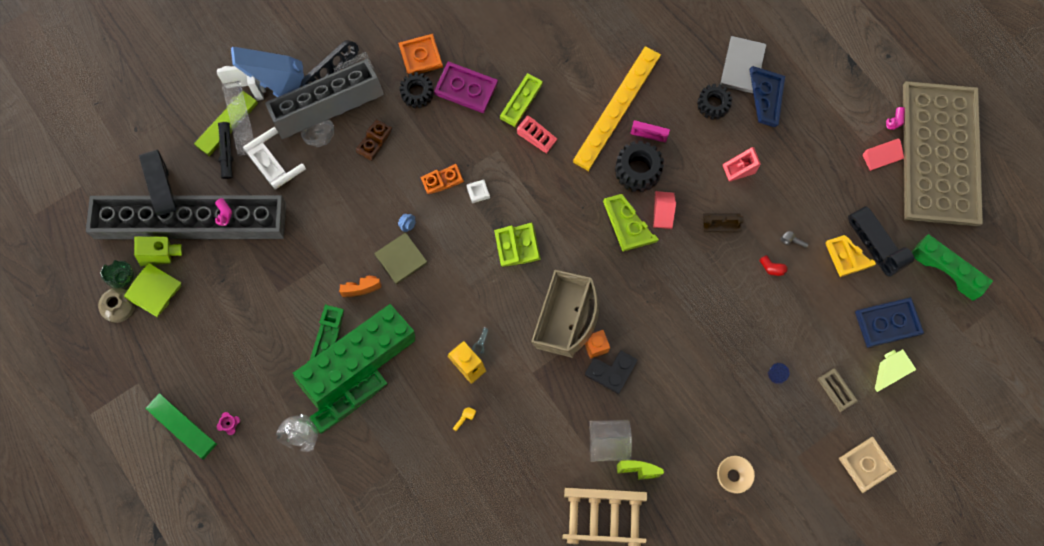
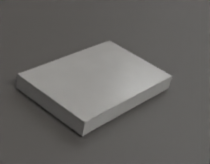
M731 36L720 84L723 87L753 93L749 68L752 66L762 67L766 44Z

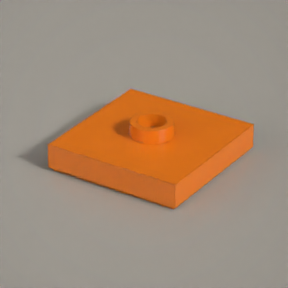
M433 34L398 43L407 74L412 73L413 76L415 72L421 74L443 68Z

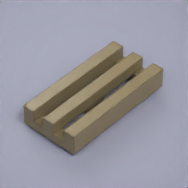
M835 368L817 379L839 412H842L858 401ZM830 375H833V377L835 378V380L838 382V384L840 385V387L842 388V390L845 392V394H846L847 397L849 398L850 402H848L847 399L844 397V395L842 394L841 390H840L839 387L835 384V382H834L833 379L830 377Z

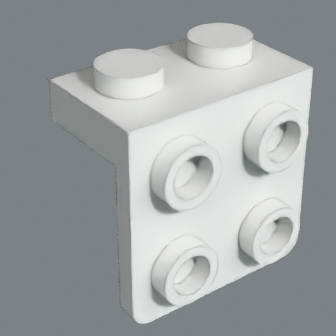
M224 66L217 69V75L225 88L249 86L257 101L264 100L263 93L266 92V87L261 86L260 81L255 77L247 76L235 66Z

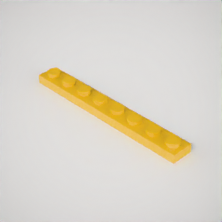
M646 46L644 47L573 159V163L587 171L591 169L660 59L661 54Z

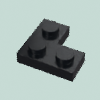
M620 350L613 365L609 366L594 357L584 375L619 395L637 359Z

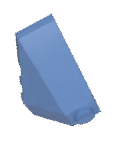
M239 47L231 48L233 65L247 76L255 77L264 88L268 87L273 90V94L276 97L300 88L301 81L304 78L302 61L286 55Z

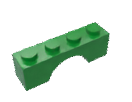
M929 234L912 251L914 258L924 266L938 268L951 276L957 284V290L972 301L981 297L993 282V280Z

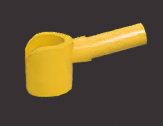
M470 407L465 408L460 420L453 429L457 431L466 418L473 420L476 410Z

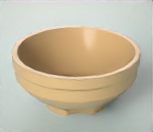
M727 457L718 467L717 479L719 484L728 492H745L754 482L753 466L743 457ZM730 470L738 472L739 479L736 482L729 480L728 472Z

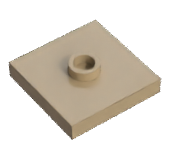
M874 437L867 439L839 457V460L862 493L897 471Z

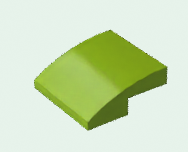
M532 222L517 227L511 225L494 230L502 267L541 260L535 228Z
M148 263L131 284L124 298L158 317L169 305V300L180 289L181 282Z
M625 460L617 464V473L638 472V480L659 478L664 474L662 468L646 462Z

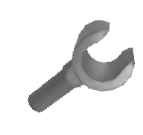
M791 231L783 234L780 239L786 245L793 241L805 248L808 246V243L796 238L795 234Z

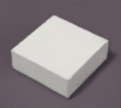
M485 180L466 185L472 204L490 198Z

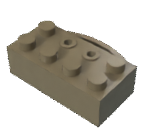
M554 270L531 341L536 349L573 358L574 354L588 341L595 329L599 316V297L592 278ZM591 299H594L595 305L591 323L580 338V334L588 321Z

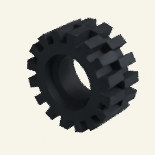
M415 72V76H412V73L408 74L409 78L405 76L403 78L404 81L401 80L400 93L403 102L409 107L412 105V108H416V105H418V108H422V104L427 106V101L430 103L431 98H433L431 80L429 81L428 76L424 77L423 73L418 76V72ZM413 86H421L424 90L420 95H412L410 89Z
M709 84L706 88L702 89L697 104L698 110L701 109L700 113H705L704 117L708 118L709 115L711 120L714 117L720 119L721 116L723 118L728 113L732 104L731 92H726L728 88L724 87L722 89L721 84L716 87V84H712L711 87ZM710 97H717L721 100V105L719 107L711 106L708 103V99Z

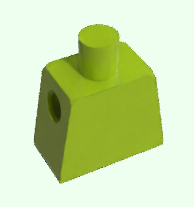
M136 236L134 237V255L140 267L147 266L148 263L151 265L170 264L171 256H182V245H171L168 237Z

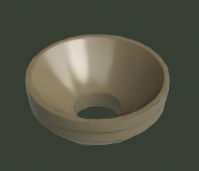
M112 288L101 296L98 309L102 317L107 321L113 323L123 322L133 314L135 304L124 298L127 290ZM113 297L118 298V304L110 308L108 301Z

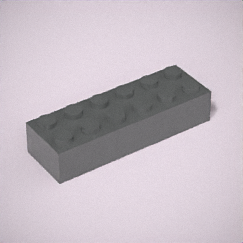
M367 59L265 102L281 139H284L302 130L309 129L318 123L325 122L334 116L341 115L350 109L359 107L366 102L375 100L384 95L378 77Z

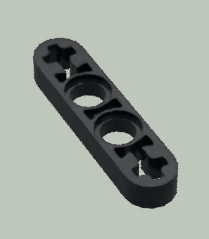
M350 40L342 42L302 79L301 87L309 84V81H316V78H323L320 76V71L323 68L327 69L326 76L340 71L358 54V45ZM348 46H352V47L350 48V49H351V52H348V50H349V49H348ZM336 56L340 57L338 65L333 64V59Z

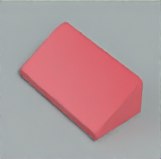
M899 138L867 149L862 155L870 171L904 159Z

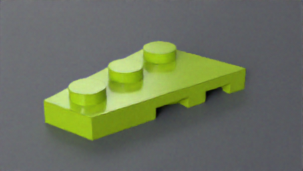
M622 194L603 200L623 252L653 244L659 240L655 234L653 235L649 231L648 225L640 220L635 213V209Z

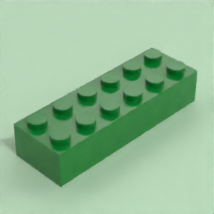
M389 304L293 372L295 381L316 408L321 411L415 342V332L394 307Z

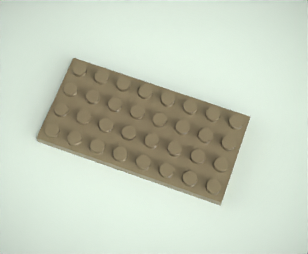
M905 81L903 84V107L905 108L903 125L904 220L981 226L983 218L978 88Z

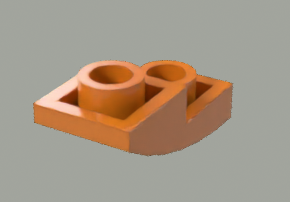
M457 164L441 171L435 170L421 177L427 194L436 193L464 182Z
M366 276L365 278H360L359 285L354 282H347L346 285L340 284L339 292L342 297L361 296L380 289L382 283L376 276Z

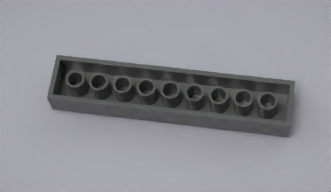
M282 195L173 196L177 210L157 216L150 196H90L86 233L93 239H134L136 236L168 237V239H284L286 202ZM220 198H223L232 210L230 222L226 226L217 225L215 222V218H218L217 216L221 212L215 202Z

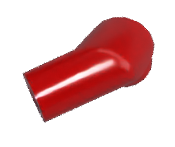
M767 255L759 260L769 275L782 276L788 270L785 264L772 263Z

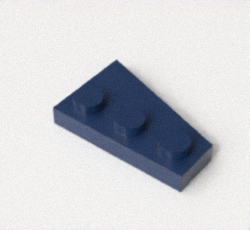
M752 66L749 68L758 122L776 127L779 125L785 76Z

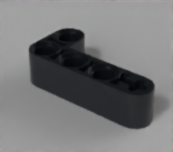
M156 149L140 154L139 159L157 216L177 210L167 177L169 173L159 150Z
M864 206L848 215L850 225L885 275L891 277L914 262L912 252L907 247H903L900 250L897 248L870 208Z

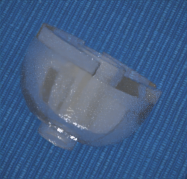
M301 414L286 418L276 432V439L291 449L295 445L302 447L300 449L302 452L313 451L316 444L318 431L314 423L310 421L311 419Z

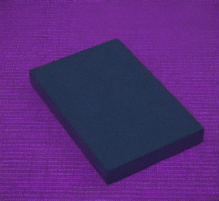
M911 297L855 311L867 348L924 334Z

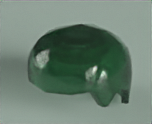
M114 260L111 265H103L100 275L101 279L108 286L119 289L125 287L133 280L134 271L132 266L126 261Z

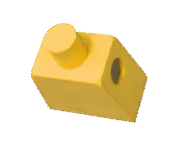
M464 341L447 356L471 384L486 372L481 359Z

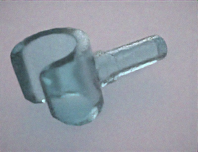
M487 328L483 329L479 341L473 345V352L477 345L482 346L480 354L485 351L483 344L488 332Z

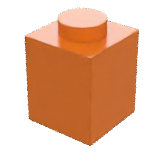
M604 330L592 333L585 343L590 359L606 354L610 350Z

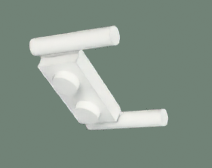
M275 127L243 146L245 152L274 190L306 170L305 166L301 163L286 173L264 145L265 141L278 134Z

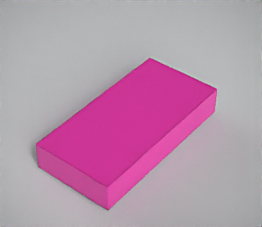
M634 120L631 134L665 143L670 129Z

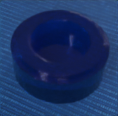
M782 363L774 364L768 371L769 378L774 383L780 384L785 382L789 377L788 367Z

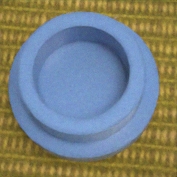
M403 214L400 217L398 226L402 231L408 232L414 228L416 223L415 216Z

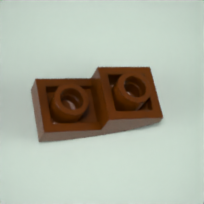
M376 119L366 131V137L356 148V153L372 161L388 138L392 127Z

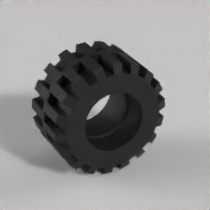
M633 141L630 143V146L626 144L624 149L620 150L615 172L616 178L620 179L619 183L621 185L625 184V189L632 188V192H636V190L644 192L645 188L648 191L657 184L663 171L664 159L661 158L662 153L656 151L657 147L655 145L651 147L649 142L643 144V141H638V144ZM636 160L642 161L647 164L649 171L645 173L635 172L630 168L629 163Z

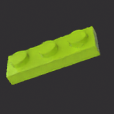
M527 73L501 113L500 119L516 127L542 87L543 81Z

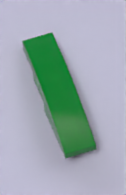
M375 370L321 411L311 415L309 419L318 432L323 434L387 385V382L379 371Z
M160 393L145 408L201 459L204 460L217 445L201 428Z

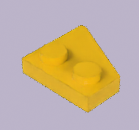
M845 235L827 240L825 243L840 277L876 265L873 259L869 260L862 253L863 251L858 246H855Z

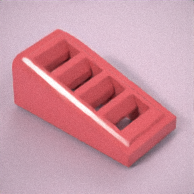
M528 115L517 128L519 136L546 154L557 141L554 135ZM535 129L536 133L532 136L531 133ZM540 134H542L543 136H542L541 139L538 141L537 138L539 137ZM548 138L549 141L544 146L542 143Z

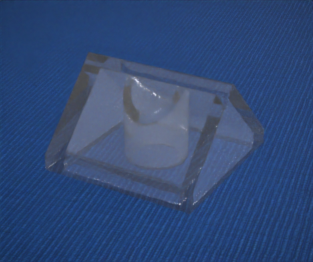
M629 420L589 421L591 461L631 460L632 434Z

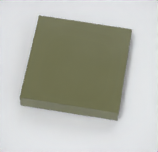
M406 232L374 253L396 285L428 264Z

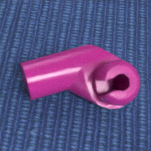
M904 107L896 108L895 117L887 119L886 127L888 129L895 130L904 125Z
M220 198L215 202L221 211L220 215L217 216L218 218H215V222L217 225L226 226L230 222L232 210L225 200Z

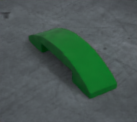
M325 304L319 322L321 325L310 360L338 341L344 309Z

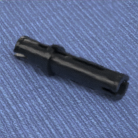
M220 122L218 123L220 147L218 162L221 165V179H232V162H234V159L231 156L230 123Z

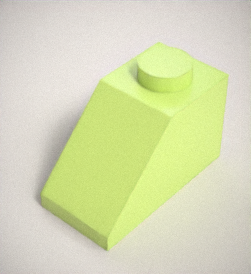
M903 349L897 353L893 350L884 355L886 359L880 362L875 385L877 392L916 370Z

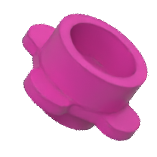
M224 412L217 424V429L219 431H226L228 435H233L237 424L240 423V418L238 416L233 417L228 412Z

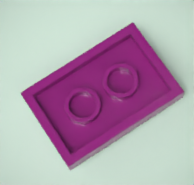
M448 61L435 87L434 95L484 114L498 85V80Z

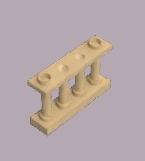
M578 488L564 489V498H568V502H570L569 534L562 535V539L567 540V544H579V540L628 543V546H641V544L646 543V539L639 538V508L642 502L647 501V492ZM581 499H589V503H591L590 536L577 535L578 502ZM601 500H609V504H611L610 537L598 536V513ZM621 501H629V505H631V538L618 537L619 505Z

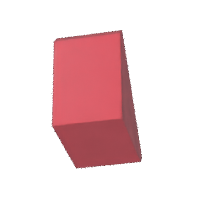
M752 147L724 163L723 167L728 180L733 181L754 175L761 163L755 148Z
M655 191L654 228H673L676 208L674 193Z

